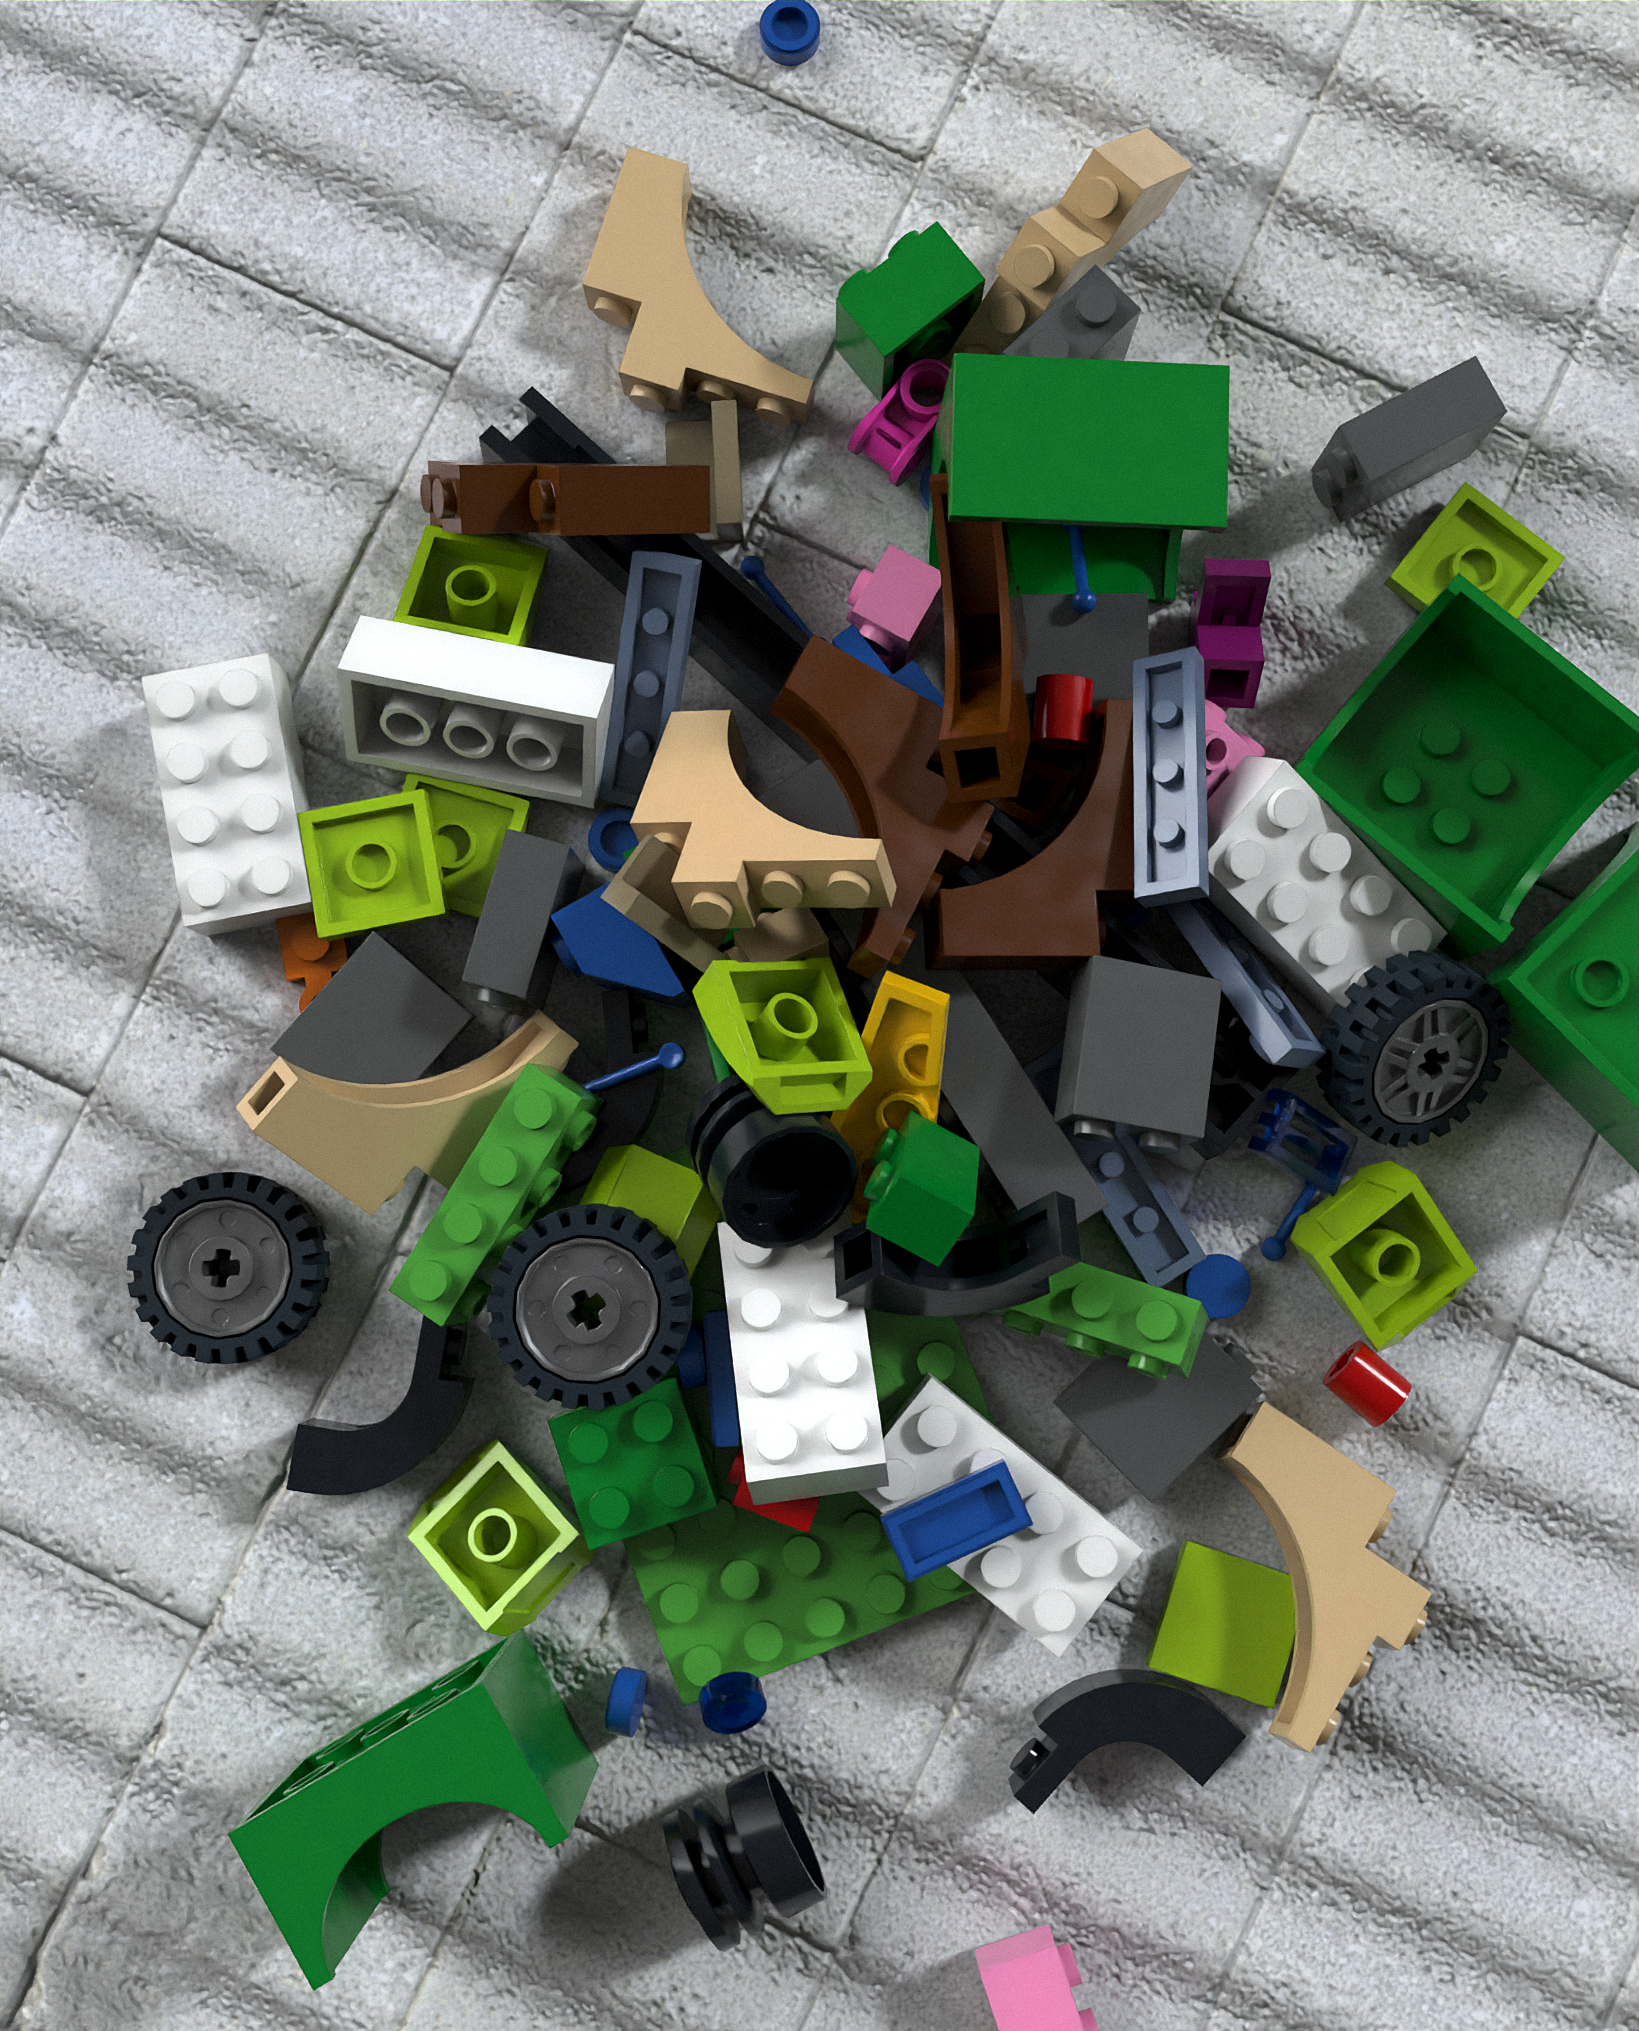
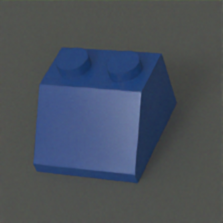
M611 881L550 915L559 932L549 937L566 969L568 971L572 970L577 978L585 974L600 987L612 990L627 989L634 996L683 1009L695 1003L676 969L671 965L660 941L600 898Z

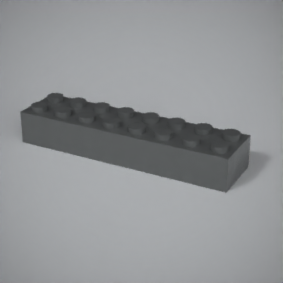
M820 758L756 797L770 811L807 829L830 835L860 838L847 800L835 778ZM810 908L813 915L819 912L827 925V928L823 931L829 939V952L841 970H846L857 942L864 908ZM915 908L906 926L915 931V936L905 956L897 967L887 963L871 980L858 974L863 982L858 985L859 991L857 995L869 1014L886 970L950 995L937 1123L948 1131L955 1128L961 1138L980 1147L977 1185L981 1187L990 1183L1001 1200L1002 1204L993 1209L998 1219L1004 1218L1034 1201L1057 1191L1075 1199L1078 1225L1108 1206L1109 1203L1060 1126L1054 1123L1053 1115L960 970H926L923 911Z

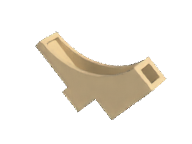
M1147 127L1094 148L1060 202L1029 216L995 269L999 276L943 363L950 369L954 353L1002 355V352L1095 264L1101 269L1136 234L1158 219L1194 166Z
M629 146L582 283L588 308L599 319L621 327L628 326L629 322L634 323L618 371L624 395L629 396L630 401L636 406L650 412L662 413L665 411V408L683 413L689 392L694 391L699 399L710 405L711 401L736 400L737 405L755 410L759 418L774 425L789 426L791 422L807 426L814 405V380L790 372L769 361L738 337L714 310L693 271L686 248V220L688 204L692 195L688 164Z
M732 710L671 712L630 824L638 843L641 842L644 836L651 834L680 855L671 883L691 928H755L761 908L853 909L892 906L897 886L881 839L851 838L822 833L797 825L770 811L755 799L745 787L746 764L749 755Z
M538 1009L516 1032L481 1057L454 1070L412 1082L384 1085L338 1081L308 1072L279 1056L239 1102L236 1109L252 1132L372 1216L384 1202L393 1199L401 1191L408 1173L414 1166H417L446 1189L450 1190L527 1062L552 1066L562 1072L568 1064L571 1053L580 1043L543 1011Z
M1262 1401L1252 1403L1239 1416L1214 1460L1222 1464L1245 1487L1259 1505L1272 1527L1282 1550L1288 1573L1291 1575L1295 1603L1294 1655L1288 1684L1280 1708L1268 1732L1291 1748L1311 1753L1315 1745L1321 1746L1335 1730L1340 1717L1336 1707L1347 1687H1355L1369 1670L1373 1659L1372 1653L1369 1652L1371 1645L1373 1644L1377 1648L1400 1651L1403 1644H1411L1418 1637L1426 1623L1428 1614L1423 1609L1432 1592L1365 1548L1368 1542H1376L1389 1526L1393 1511L1388 1506L1397 1490L1267 1402Z

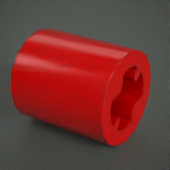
M1047 674L1037 677L1031 744L1033 746L1053 751H1081L1088 749L1094 682L1091 679L1071 674Z
M1360 1340L1349 1346L1336 1359L1323 1379V1385L1372 1427H1378L1386 1422L1403 1404L1412 1388V1384Z

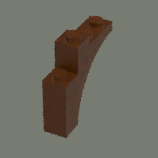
M441 460L428 461V474H424L421 479V503L425 513H430V524L442 526V531L452 533H544L558 536L710 533V465L510 463Z
M947 473L934 474L929 480V488L939 554L945 635L944 707L938 742L949 804L1015 797L1018 795L1032 734L1022 676L1029 643L1020 586H1016L1007 523L970 520L948 522Z
M813 634L793 666L769 713L779 718L795 731L816 752L829 769L847 800L859 837L882 840L897 886L891 907L864 908L857 942L847 964V968L871 980L887 963L897 967L905 956L915 936V931L906 927L915 908L922 911L927 908L942 880L948 883L965 865L971 869L978 865L993 837V834L984 829L995 807L984 800L949 804L945 778L934 773L942 761L938 739L942 724L943 708Z
M1107 698L1092 712L1089 747L1084 750L1082 769L1076 792L1056 832L1034 858L1000 877L980 884L955 889H940L936 892L927 908L923 911L926 970H1074L1091 956H1101L1100 950L1104 947L1106 940V920L1104 914L1101 911H1097V906L1143 907L1135 899L1132 699Z

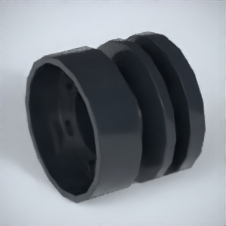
M735 1074L726 1077L704 1094L689 1117L685 1145L690 1164L700 1176L703 1185L711 1193L712 1199L726 1223L742 1241L764 1249L796 1246L816 1238L834 1224L852 1200L858 1178L855 1155L824 1111L775 1115L759 1101L740 1076Z
M766 1764L726 1785L725 1792L730 1818L725 1820L709 1799L701 1797L693 1803L692 1809L695 1823L681 1809L664 1816L662 1823L665 1842L670 1855L671 1868L679 1891L690 1912L698 1920L709 1940L719 1951L723 1952L740 1944L741 1933L739 1923L749 1935L756 1936L764 1932L765 1920L760 1900L761 1896L766 1894L769 1901L785 1918H790L827 1898V1887L823 1872L804 1825L781 1781L771 1767Z

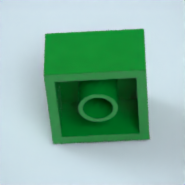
M938 221L920 234L918 231L913 230L905 234L893 245L888 253V259L871 272L867 269L857 271L839 289L838 297L836 298V350L875 398L881 402L911 364L922 359H935L939 361L951 351L982 302L985 278Z
M679 1372L661 1378L645 1393L619 1406L613 1404L605 1409L590 1411L589 1407L580 1406L576 1410L569 1409L558 1413L547 1421L589 1551L718 1507L722 1496L687 1390L682 1387Z

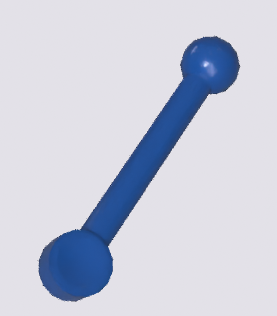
M1061 524V527L1069 532L1076 585V593H1074L1071 600L1072 607L1080 614H1088L1096 607L1097 599L1088 587L1081 530L1085 525Z
M757 556L744 558L740 565L742 575L746 579L755 580L774 606L811 638L813 633L764 573L763 561Z
M666 1043L660 1048L658 1055L581 1086L592 1093H597L663 1066L670 1069H679L686 1062L687 1054L684 1047L680 1044Z
M1326 1145L1317 1151L1316 1162L1318 1165L1276 1234L1266 1238L1262 1243L1261 1252L1267 1260L1279 1261L1285 1256V1242L1293 1231L1298 1216L1304 1213L1329 1170H1335L1343 1164L1344 1154L1338 1146Z

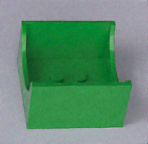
M954 353L930 447V478L934 474L947 473L948 522H962V520L1006 522L1016 586H1020L1021 594L1076 593L1069 532L1064 530L1061 524L1085 525L1081 530L1090 591L1094 594L1148 593V603L1173 604L1176 600L1178 562L1183 530L1209 531V533L1223 534L1227 528L1230 365ZM929 488L927 564L940 570Z
M1458 573L1414 618L1296 760L1292 768L1441 925L1447 934L1437 947L1449 957L1459 962L1501 945L1515 929L1510 925L1515 911L1539 876L1597 808L1639 768V716Z
M1638 821L1623 835L1627 842L1595 880L1533 939L1499 967L1483 977V979L1493 985L1501 994L1499 998L1506 1002L1509 1013L1504 1018L1511 1022V1035L1504 1037V1039L1639 1173Z
M522 1628L297 1762L228 1833V1836L314 1991L333 1980L336 1975L335 1969L382 1898L391 1891L384 1874L381 1857V1843L385 1826L406 1814L437 1804L450 1802L483 1803L507 1810L522 1818L543 1837L549 1848H552L570 1836L598 1770L599 1763Z

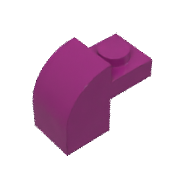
M1204 558L1198 592L1193 591L1188 626V647L1195 646L1204 658L1205 699L1219 707L1254 709L1265 662L1260 625L1271 581L1269 560Z

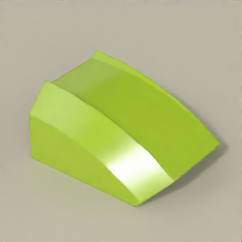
M427 524L393 621L529 648L541 599L550 548L533 541L494 533H452L442 531V526Z
M830 957L806 958L804 961L738 963L737 960H713L693 988L692 992L701 1016L721 1053L759 1101L775 1115L847 1110L872 1081V1067Z
M635 1144L606 1148L579 1204L588 1205L595 1203L607 1204V1206L616 1208L623 1207L634 1211V1214L641 1218H647L658 1226L657 1229L664 1236L668 1235L677 1246L676 1252L681 1259L684 1258L688 1268L690 1284L721 1215L712 1199L711 1193L703 1185L700 1176L695 1171ZM583 1290L585 1299L581 1304L599 1312L606 1306L604 1299L598 1293L589 1298L586 1290Z
M1392 1160L1358 1168L1355 1176L1308 1213L1298 1216L1290 1238L1327 1291L1377 1352L1398 1344L1456 1298L1478 1273V1269L1416 1174Z
M499 1439L476 1447L421 1504L407 1531V1537L481 1628L485 1632L508 1637L536 1621L538 1614L583 1567L591 1563L596 1550L589 1551L579 1518Z

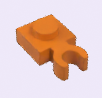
M314 912L276 919L286 980L291 983L303 980L306 982V989L302 992L299 1000L300 1013L303 1012L350 958L347 938L326 942L318 938Z

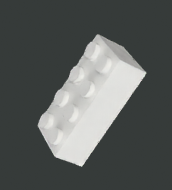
M360 615L337 667L346 760L594 808L600 792L614 690L615 665Z
M269 653L142 677L184 927L201 935L210 936L276 923L277 918L314 912L297 813L310 811L311 808L287 672Z
M1246 755L1207 800L1209 897L1207 898L1325 1018L1331 1019L1329 1014L1335 1004L1345 1008L1349 1005L1351 1000L1344 992L1353 982L1364 988L1367 985L1364 973L1374 965L1386 971V959L1399 954L1407 959L1409 951L1422 950L1429 954L1430 950L1433 951L1446 936L1447 932L1286 760Z
M848 1205L840 1218L819 1236L790 1248H761L742 1241L726 1222L717 1223L746 1482L753 1504H768L889 1486L864 1307L836 1299L833 1236L852 1226L850 1206Z
M929 1372L882 1429L889 1486L857 1491L882 1513H885L1003 1458L1034 1525L949 1563L947 1566L1058 1657L1063 1654L1143 1551L1132 1537Z

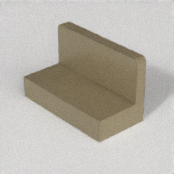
M736 400L711 401L712 419L669 421L665 424L666 464L710 465V533L695 534L706 544L744 542Z
M648 834L644 836L600 898L703 973L713 960H731L717 950V948L732 928L708 929L690 927L671 883L680 855L658 838Z

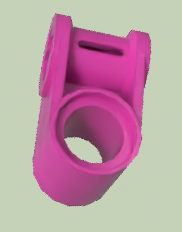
M922 359L911 364L882 401L874 406L863 418L850 438L847 449L855 455L864 453L890 473L889 481L896 487L901 486L910 477L931 446L942 403L941 401L937 405L923 407L915 403L911 396L918 389L924 387L934 388L944 395L950 372L946 364L935 359Z

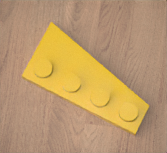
M887 970L861 1035V1041L873 1070L872 1081L847 1110L833 1111L830 1118L832 1124L840 1132L855 1155L858 1178L853 1198L848 1205L850 1206L851 1220L856 1224L868 1217L870 1200L865 1198L863 1193L871 1174L876 1168L875 1165L869 1163V1160L884 1130L890 1127L897 1131L910 1110L937 1124L950 995Z

